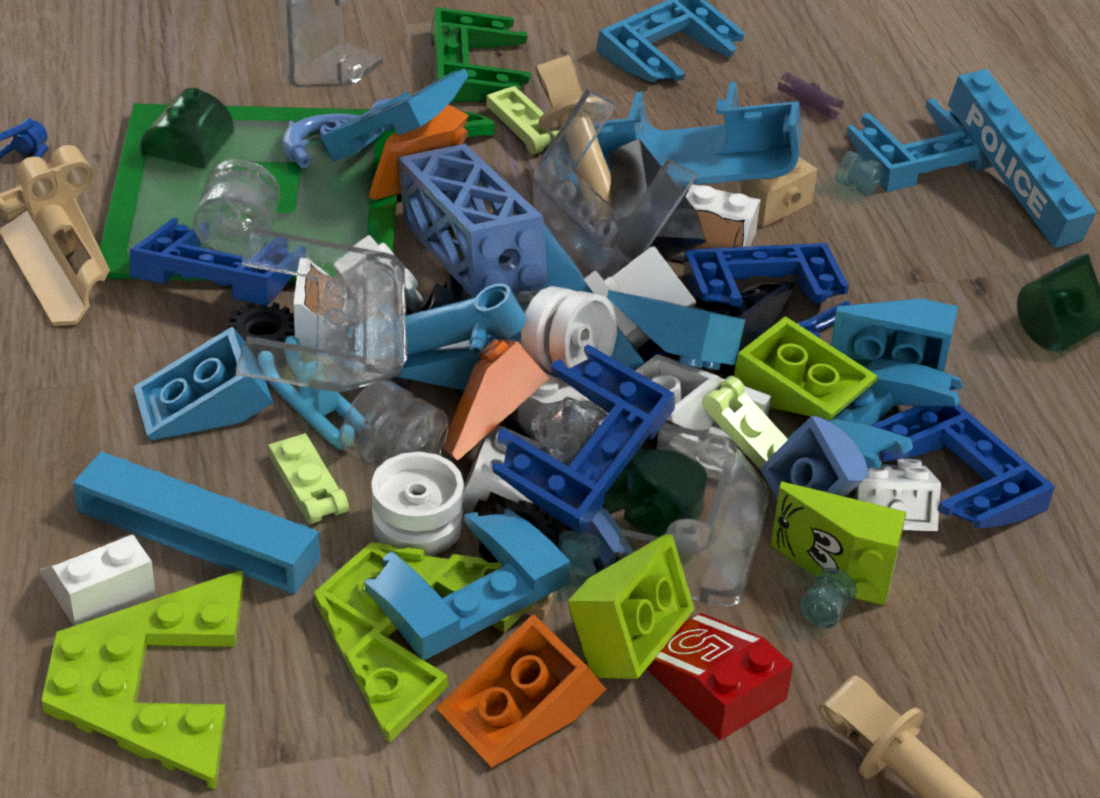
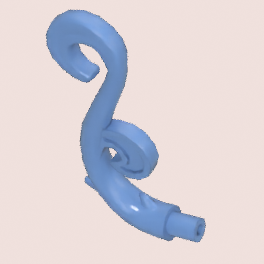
M392 98L378 100L373 104L372 108L379 104H385L392 100ZM323 114L304 118L296 123L292 120L289 121L288 129L282 138V148L285 155L290 161L297 162L300 167H308L311 163V158L306 153L305 147L308 140L303 139L317 131H320L321 139L323 135L358 115Z

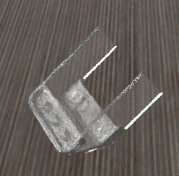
M586 89L534 170L533 207L543 216L544 224L559 241L567 254L588 275L596 270L606 280L649 248L698 175L690 169L666 160L630 215L623 217L574 172L617 106L613 101Z
M251 227L241 259L242 266L306 277L316 283V348L246 336L236 367V375L333 392H346L393 378L400 374L407 358L405 268L397 257L385 252Z

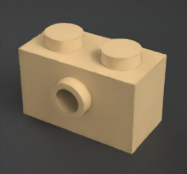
M799 157L794 169L784 176L743 180L741 194L760 199L757 224L764 228L813 203L818 169Z

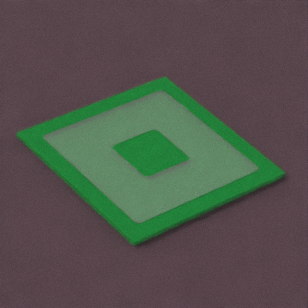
M133 103L100 244V250L110 269L106 278L114 280L137 279L130 277V249L172 218H178V225H186L188 230L201 223V218L212 219L213 229L200 245V248L244 257L253 255L278 233L288 236L287 246L290 251L300 244H305V255H308L338 280L340 278L333 261L368 235L378 245L384 242L393 253L397 195L376 200L371 199L368 195L385 142L396 132L395 129L388 132L384 131L374 141L355 154L335 162L332 161L323 141L320 139V131L311 133L303 139L308 140L305 147L306 153L311 158V163L308 167L302 168L297 162L290 161L282 148V138L288 129L289 121L292 120L296 123L304 118L323 114L359 116L370 109ZM298 267L288 282L296 283ZM176 273L174 276H172V277L169 279V280H185V281H194V280L212 281V280L203 279V278H198V277H197V278H192V279L182 278V277H180V276L178 275V273Z

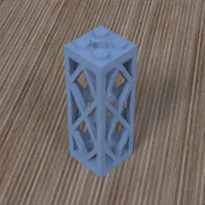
M466 144L398 157L404 223L472 298H475L486 287L498 283L507 284L513 294L548 287L543 216ZM479 180L481 181L483 187L477 186ZM483 200L490 202L494 211L492 214L487 212ZM450 225L452 226L457 239H453L450 237V234L447 229ZM457 252L464 254L462 260H460Z

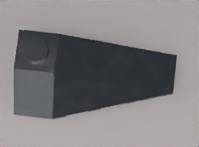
M640 139L608 152L616 219L624 250L632 260L652 246L658 250L665 260L684 252L686 249L706 243L698 212Z
M794 281L758 283L739 291L742 297L741 307L712 302L705 305L706 311L745 319L738 350L739 353L775 324L794 290ZM721 363V373L733 374L735 365Z

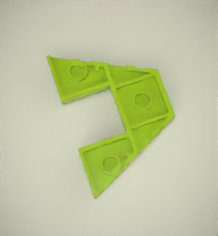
M370 542L314 591L315 605L387 742L391 743L448 688V675L388 638L397 628L365 590V581L367 578L376 579L384 569L382 559L386 554L393 551L438 594L446 597L502 568L503 566L499 562L490 563L483 558L452 554L450 559L425 556V550L409 547L398 549L388 544ZM533 603L491 626L505 633L532 607Z
M236 571L57 631L41 700L43 712L59 720L71 721L77 728L87 733L93 734L95 730L117 740V745L120 748L144 759H157L168 770L174 771L175 768L183 770L207 781L208 788L216 789L226 721L225 704L137 703L147 645L236 647L244 589V572Z

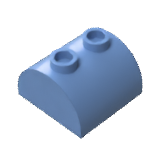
M811 416L760 467L776 499H778L781 481L846 497L866 478L868 472L864 456L852 439L833 423L815 416Z

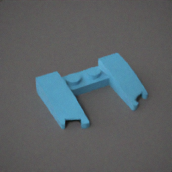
M667 0L600 30L596 51L624 71L649 82L661 79L682 81L684 80L685 72L651 43L680 30L703 46L730 58L736 52L737 46L733 45L734 42L742 41L745 33L706 0Z
M465 68L458 72H451L411 96L408 91L404 92L385 104H379L323 135L321 139L332 161L335 162L355 154L374 141L384 131L388 132L395 129L399 136L426 124L453 100L468 77Z
M928 99L926 108L943 133V136L902 145L870 113L862 116L861 123L865 128L861 131H858L852 125L847 126V135L861 160L886 192L917 185L919 173H928L940 168L958 166L965 162L974 171L990 168L993 165L953 111L944 110L938 104L937 99Z
M875 359L866 369L878 376L877 381L833 419L827 421L836 425L852 439L864 456L867 468H879L882 466L879 460L880 451H899L905 454L913 449L910 438L873 427L872 424L883 417L894 405L957 406L960 403L958 392L949 390L963 389V384L959 377L924 365L897 360Z
M505 509L504 514L478 516L477 512L464 515V523L503 566L502 568L441 598L415 570L391 551L382 559L384 569L376 579L367 578L365 590L419 657L426 660L570 584L571 561L536 527L510 509Z

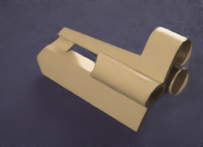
M64 145L53 152L50 163H46L42 158L34 156L24 159L18 165L16 176L22 188L27 210L0 228L2 240L52 326L77 325L90 306L89 292L92 286L99 280L104 283L110 271L76 201L91 184L94 172L77 147ZM81 245L89 260L82 265L76 275L66 257Z

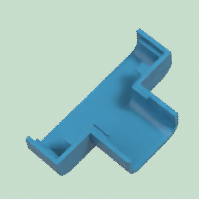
M736 82L729 83L726 100H721L718 97L716 112L717 115L724 114L725 123L722 125L658 130L651 126L647 120L643 91L636 92L628 118L591 122L609 171L608 152L640 139L677 186L784 176L792 171L798 162L802 136L799 101L740 107ZM559 130L552 148L558 180L567 191L577 195H584L562 132Z

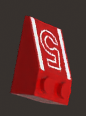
M699 613L682 624L646 669L721 741L787 700L793 664L764 637Z

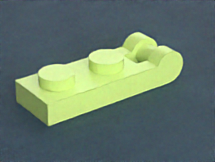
M516 86L487 95L486 106L526 144V148L531 155L539 154L544 151V148L549 146L553 148L559 130L545 131L541 128L539 119L544 113Z
M734 376L727 377L720 383L719 390L711 391L702 400L706 412L759 469L788 440L745 394L743 383ZM729 405L736 411V413H734L729 408Z
M306 433L268 444L270 459L309 525L322 521V516L331 513L338 516L349 512V503L345 492L338 488Z

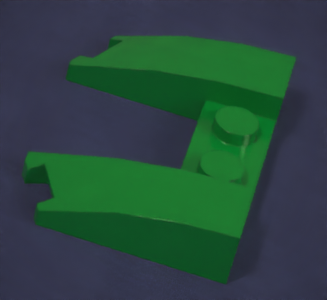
M435 7L431 24V46H434L435 56L433 83L451 72H458L465 68L468 77L453 98V102L487 101L488 94L513 86L521 90V84H528L530 82L531 72L470 64L469 48H493L526 44L527 33L525 31L515 32L509 30L514 25L513 17Z

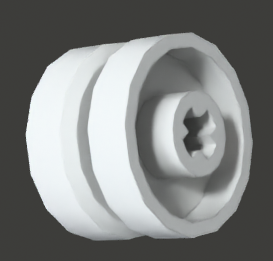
M551 286L542 289L531 300L525 312L526 323L521 330V346L543 371L551 372V364L560 358L567 368L587 360L588 358L584 353V346L590 345L611 357L617 337V319L613 306L606 297Z
M419 451L402 453L387 459L376 469L371 481L372 525L374 536L381 544H388L398 549L406 547L425 550V556H435L450 549L459 540L464 524V511L462 507L464 501V482L461 472L451 461L437 454Z

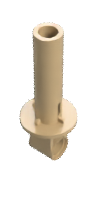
M569 54L536 65L541 87L551 106V109L540 117L539 124L545 131L561 130L596 229L603 231L617 227L611 174L590 121L591 118L602 110L604 106L602 99L594 95L583 96L576 70Z
M851 675L819 705L820 714L827 724L837 733L846 737L866 755L859 769V773L865 779L872 778L887 767L921 798H984L916 737L920 732L919 727L924 718V713L919 708H912L901 716L880 698L866 681L856 675Z

